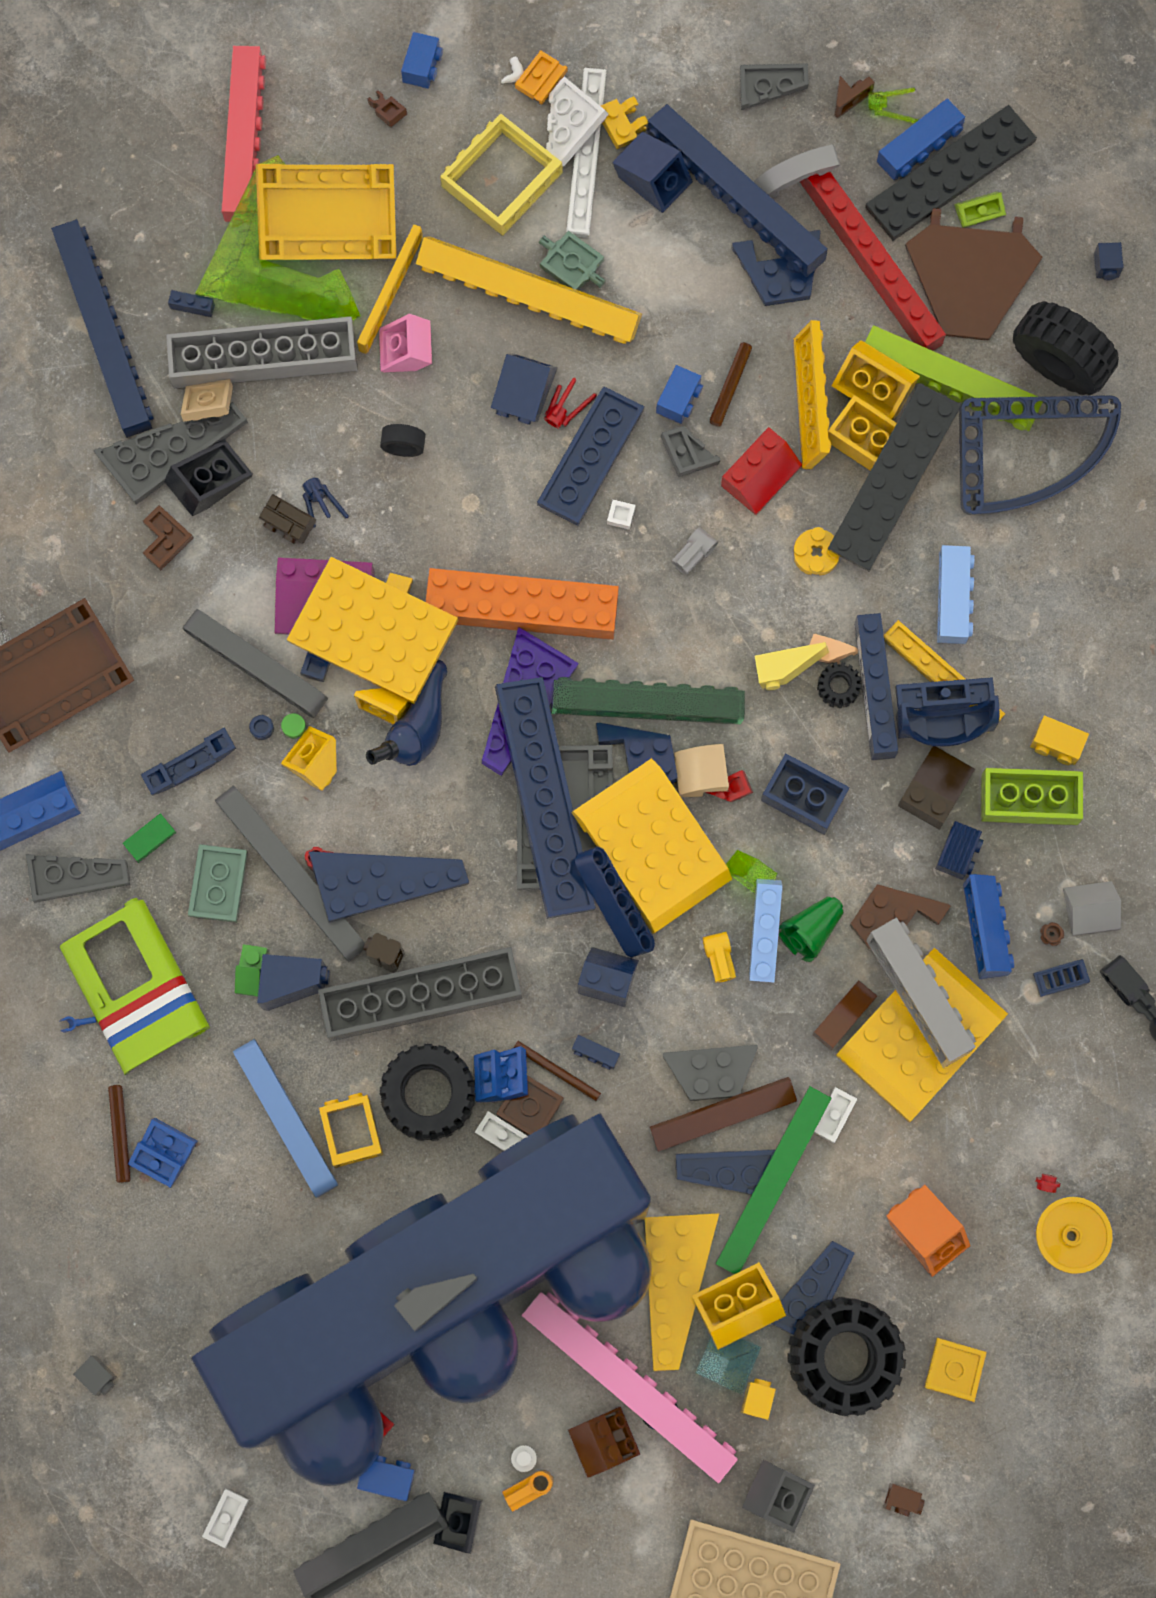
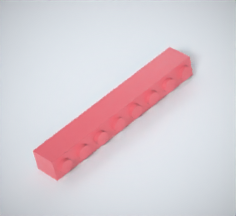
M233 46L222 214L225 222H252V216L257 212V202L254 200V193H257L255 172L256 164H259V158H256L257 151L261 150V139L258 137V131H262V117H259V110H263V96H260L261 90L265 88V78L262 76V69H266V56L262 55L260 46Z

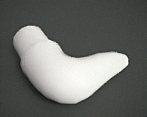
M517 57L510 59L513 73L504 77L501 81L502 84L517 82L524 73L523 66Z

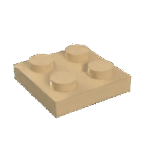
M231 379L186 386L181 409L183 422L227 415L233 390Z

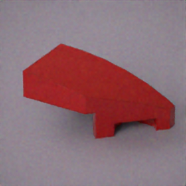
M741 770L728 776V791L706 792L733 802L752 794L753 790L745 771Z

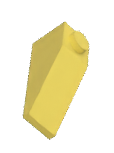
M826 642L756 655L758 680L762 689H779L780 685H785L829 653Z

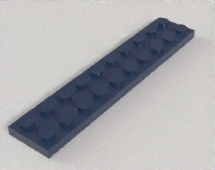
M543 677L496 684L495 691L546 917L550 919L594 911L596 909L594 898L575 864L576 855L583 852L576 820L571 813L573 811Z

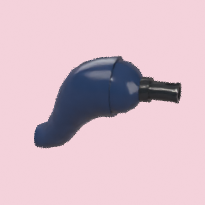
M437 660L415 704L411 702L406 714L391 727L386 735L385 742L381 746L366 752V759L369 764L375 765L386 759L407 766L417 765L425 760L435 748L441 733V693L443 680L447 676V667L443 661Z

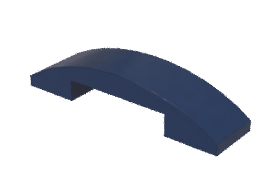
M224 727L204 738L205 742L166 764L160 763L142 773L141 776L151 795L159 794L184 783L232 753L236 747L226 728Z

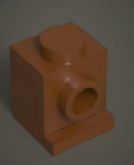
M890 1483L883 1508L891 1511V1507L894 1506V1512L908 1517L910 1512L921 1515L925 1500L921 1499L922 1493Z

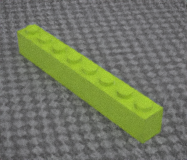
M874 325L865 341L868 345L919 375L920 377L916 384L921 383L958 403L970 398L1038 397ZM1041 401L1036 402L1034 405V410L1037 414L1043 403ZM981 402V407H972V403L969 406L975 411H982L984 403ZM991 402L988 405V412L991 415H997L1000 412L999 405L996 402ZM1014 402L1011 405V411L1015 415H1020L1023 411L1022 404ZM1035 419L1004 421L1011 423L1018 430L1030 431Z

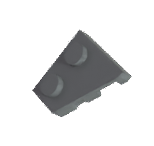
M684 426L662 432L661 434L662 441L678 477L718 465L721 461L717 455L713 456L705 449V444L699 439L694 438L692 433Z

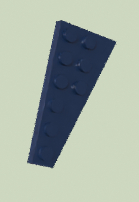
M308 852L328 923L469 884L464 863L461 859Z

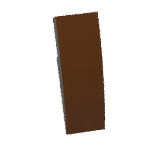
M858 980L812 1035L832 1051L876 999L877 995Z

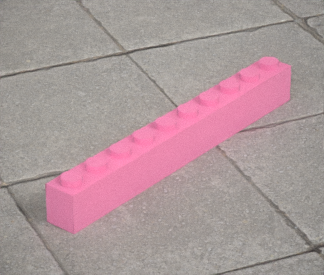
M540 1292L521 1316L719 1484L738 1460L734 1456L737 1451L726 1442L722 1445L714 1439L717 1435L706 1425L703 1428L698 1426L694 1422L697 1419L695 1415L686 1408L683 1411L675 1406L677 1402L675 1398L666 1391L663 1395L655 1389L658 1384L649 1376L645 1375L642 1378L635 1372L638 1367L626 1358L622 1361L616 1356L618 1352L616 1348L607 1341L603 1345L596 1339L599 1335L588 1325L583 1328L577 1323L578 1316L568 1310L564 1312L557 1305L560 1301L550 1292L546 1295Z

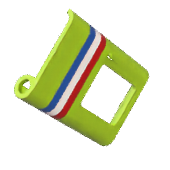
M138 898L127 901L124 904V908L70 938L59 947L124 1075H127L132 1069L182 1040L199 1036L210 1028L145 901L138 900ZM124 921L152 973V979L113 1001L85 949V943L119 922Z

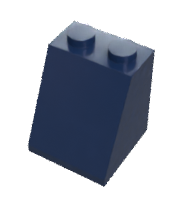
M641 132L612 162L618 177L662 213L693 182L681 152L644 132Z
M506 354L491 404V408L496 410L495 414L507 418L511 414L518 417L517 421L531 425L532 421L537 422L558 367L517 354Z
M592 947L585 959L579 978L578 994L625 1007L639 960Z
M263 954L257 1003L264 1011H269L318 994V989H323L325 985H329L330 970H328V966L325 965L322 959Z

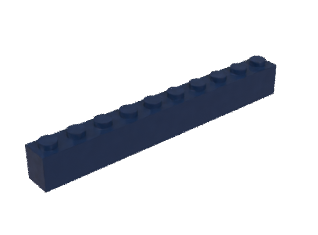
M668 104L647 120V134L679 150L687 169L695 176L696 180L701 185L708 187L716 199H721L727 205L730 212L741 217L748 228H753L759 234L762 241L773 246L780 257H785L795 271L801 272L807 277L826 261L827 247Z
M77 219L52 227L54 238L126 438L151 430L153 428L150 421L154 420L150 407H145L143 400L147 398L143 387L137 386L136 380L140 378L135 365L130 366L129 360L132 359L128 345L123 346L121 340L125 339L121 326H116L114 320L118 319L113 305L109 306L107 302L111 297L107 286L101 285L100 280L104 279L99 265L96 267L93 260L97 258L93 247H88L86 240L90 239L86 227H81Z

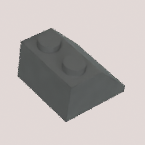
M763 1460L742 1508L794 1533L815 1485Z

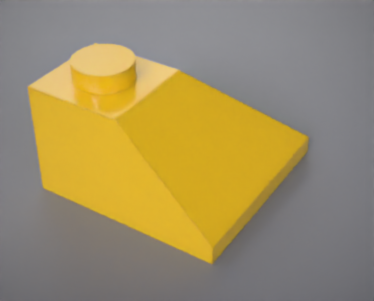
M383 688L360 690L354 694L359 709L393 725L406 714L411 704L410 701Z
M309 726L281 764L309 785L323 791L331 783L332 777L337 772L336 739Z

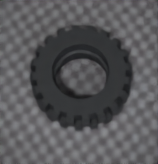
M424 1044V1046L419 1047L414 1045L410 1047V1050L398 1053V1057L394 1061L391 1060L387 1065L386 1073L383 1072L381 1078L382 1086L380 1087L381 1105L393 1126L404 1135L416 1138L419 1141H438L439 1138H447L453 1135L452 1133L457 1129L460 1130L464 1126L463 1123L466 1119L470 1118L472 1108L475 1105V1083L464 1060L454 1051L451 1052L444 1046H433L432 1044ZM422 1070H435L442 1073L448 1079L451 1086V1098L448 1105L438 1114L431 1116L415 1113L408 1106L405 1099L407 1082L414 1074Z

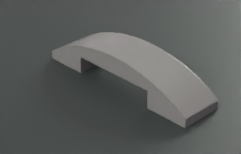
M832 144L819 147L789 158L760 175L754 183L773 199L779 196V191L816 173L821 176L840 167L835 146Z

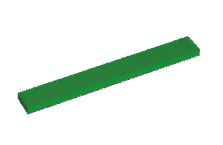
M811 1086L808 1087L715 1264L733 1274L741 1271L832 1099L831 1097Z

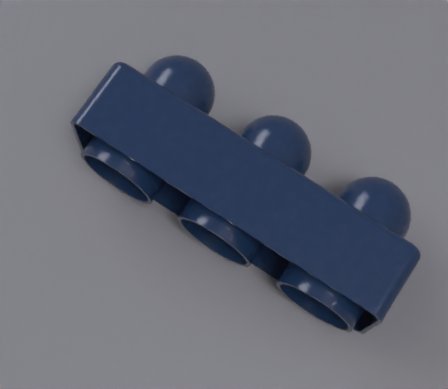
M599 1113L581 1124L576 1116L572 1114L539 1129L486 1163L478 1171L483 1180L479 1185L449 1203L444 1195L440 1193L407 1208L378 1225L347 1247L344 1252L350 1262L315 1283L309 1273L293 1278L252 1300L217 1323L209 1331L214 1343L191 1357V1360L237 1444L242 1448L252 1449L267 1447L276 1443L290 1468L301 1478L317 1485L339 1486L352 1482L362 1476L372 1466L380 1452L383 1441L382 1417L367 1389L369 1386L413 1361L427 1386L446 1400L467 1404L480 1402L494 1396L508 1383L518 1360L517 1335L502 1306L545 1280L549 1283L560 1303L568 1311L585 1320L594 1322L612 1321L627 1315L635 1309L646 1295L652 1275L649 1251L635 1228L637 1224L646 1218L651 1197L602 1114ZM471 1274L478 1278V1280L417 1331L413 1330L394 1306L398 1303L396 1297L407 1288L412 1291L417 1287Z

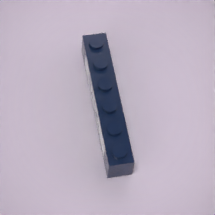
M881 613L857 615L854 625L857 649L859 650L858 657L871 760L892 759L898 753Z

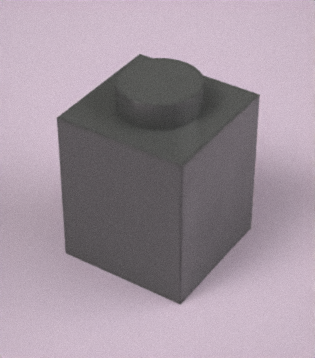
M93 1355L73 1374L94 1396H100L101 1393L106 1395L114 1387L113 1381L117 1377L97 1356Z

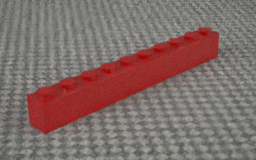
M827 172L821 176L816 173L799 181L912 342L932 351L941 347L946 333L832 173Z

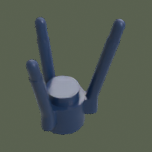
M311 478L303 483L302 487L305 493L302 496L306 502L309 515L314 517L311 505L312 500V502L319 503L327 518L331 517L323 501L326 495L346 519L349 517L343 507L329 492L326 484H321L319 478Z

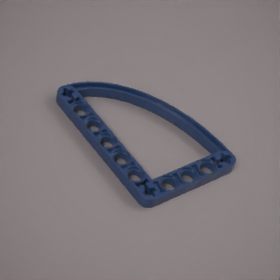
M1102 395L970 398L963 401L959 410L960 505L963 512L970 515L988 514L1032 505L1066 490L1081 480L1101 461L1116 436L1121 417L1120 400L1116 396ZM1084 400L1092 404V410L1088 414L1082 412L1080 407ZM1109 400L1110 404L1115 406L1110 413L1107 408L1098 409V405L1107 404ZM1038 401L1046 405V411L1042 415L1037 414L1034 410V405ZM1060 401H1065L1069 405V411L1066 414H1061L1057 409ZM981 402L984 403L982 411H975L972 413V416H970L968 411H965V407L969 406L970 403H972V407H981ZM991 402H996L1000 407V412L995 416L988 412V405ZM1014 402H1019L1023 406V411L1020 415H1015L1011 411V405ZM1107 418L1098 444L1091 454L1067 476L1041 490L1021 497L984 503L983 420ZM968 426H972L977 430V436L973 440L965 436V430ZM968 450H974L977 453L976 462H967L965 455ZM970 473L975 474L978 478V483L974 487H970L966 483V477ZM978 489V494H973V501L977 502L978 505L971 510V506H967V502L971 501V493L966 494V490L974 491Z

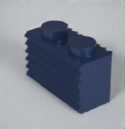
M955 821L935 869L963 880L966 874L970 875L975 865V862L971 860L974 852L979 853L984 841L980 839L982 831Z

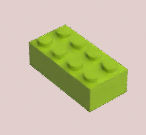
M985 768L981 775V822L1079 825L1083 820L1082 771Z

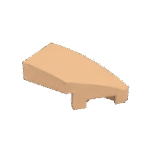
M813 634L810 645L826 642L829 653L818 661L829 664L832 662L839 664L841 663L840 660L851 654L854 656L859 651L854 646L817 634Z

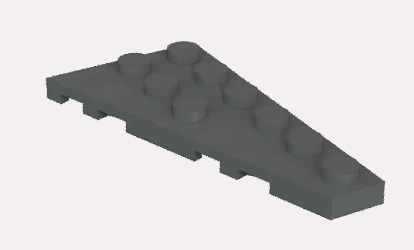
M231 402L227 415L202 418L197 421H182L173 425L170 423L138 434L135 438L123 442L121 440L113 443L114 445L103 449L100 447L93 451L132 501L138 504L165 484L164 480L172 465L226 439L248 423V421L236 405Z

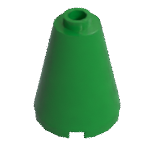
M835 897L823 898L779 925V929H781L779 933L780 939L794 955L800 953L804 956L801 960L812 962L817 958L843 916V904Z

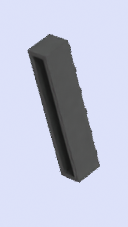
M428 1491L425 1494L416 1496L413 1501L403 1507L394 1509L381 1520L372 1522L367 1528L357 1534L348 1536L340 1544L326 1549L323 1554L302 1563L293 1572L305 1598H328L444 1530L448 1525L437 1502Z

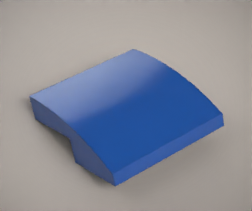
M520 1046L503 1052H498L494 1049L474 1055L476 1102L503 1101L528 1095L526 1049Z
M153 1118L142 1141L138 1142L128 1165L171 1188L188 1161L197 1140L157 1118Z

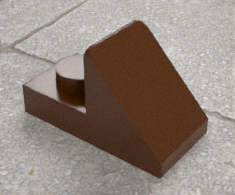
M841 76L839 77L835 106L836 118H839L873 94L875 82L870 76L863 81L858 80L852 87Z

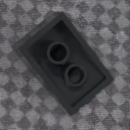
M224 439L172 465L164 482L193 517L212 507L251 478L253 473Z

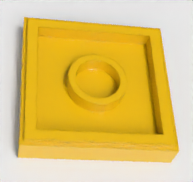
M936 1338L924 1388L975 1402L987 1352Z

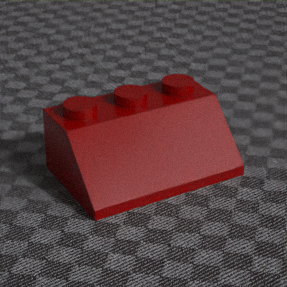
M768 427L722 476L721 487L757 515L802 467V463L788 443Z

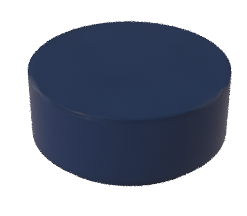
M258 715L251 720L249 729L254 738L266 740L273 734L274 725L269 717Z

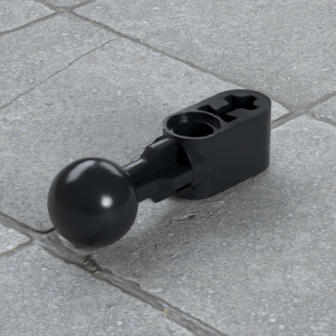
M1119 955L1103 967L1100 973L1127 1006H1132L1138 1014H1144L1150 1021L1149 1031L1152 1038L1156 1041L1155 999L1149 993L1150 989L1146 982L1129 962Z

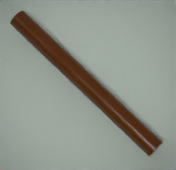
M517 1041L514 1048L521 1046L526 1049V1057L594 1101H597L601 1093L522 1042Z

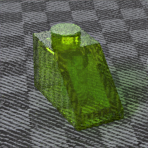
M736 850L726 863L731 876L753 893H756L757 879L776 880L778 874L759 859L739 850Z

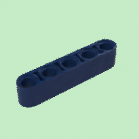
M595 847L578 853L575 858L576 867L624 953L628 957L633 958L653 951L655 947L654 938L605 850L601 847Z

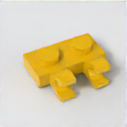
M635 96L625 100L622 104H619L618 100L615 99L601 105L609 114L602 124L616 149L629 145L637 137L636 134L647 130L646 116L636 119L631 124L626 116L637 110L635 107L639 104Z

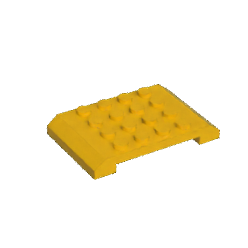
M256 164L259 260L396 259L394 164Z
M652 758L571 812L583 831L589 834L595 845L603 848L652 934L732 880L728 867L661 767Z
M935 948L932 949L923 961L925 965L929 964L936 974L934 978L939 987L943 986L949 995L947 1001L952 1008H957L963 1020L960 1022L965 1030L969 1029L976 1040L974 1043L976 1047L968 1055L943 1068L895 990L836 1054L845 1065L909 1123L1008 1015L1004 1009Z

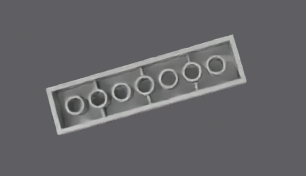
M352 317L166 334L169 378L173 388H184L190 385L231 379V382L235 383L358 371Z

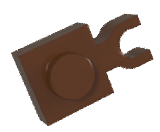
M379 90L376 91L378 100H372L370 97L367 98L369 105L375 109L376 116L389 127L394 126L407 115V110L392 96L387 100L384 99L383 94Z

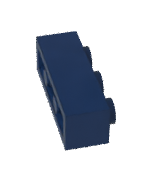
M171 290L168 305L173 310L212 317L215 302L213 298Z
M580 1035L577 1036L572 1047L574 1055L581 1058L585 1056L589 1062L594 1064L598 1062L602 1064L601 1067L610 1070V1068L614 1070L620 1057V1053Z

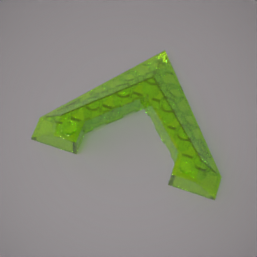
M279 155L259 163L286 165ZM255 169L195 295L218 298V300L235 304L241 303L249 307L285 315L287 313L308 320L352 317V320L359 318L360 313L350 288L339 268L317 278L266 260H259Z

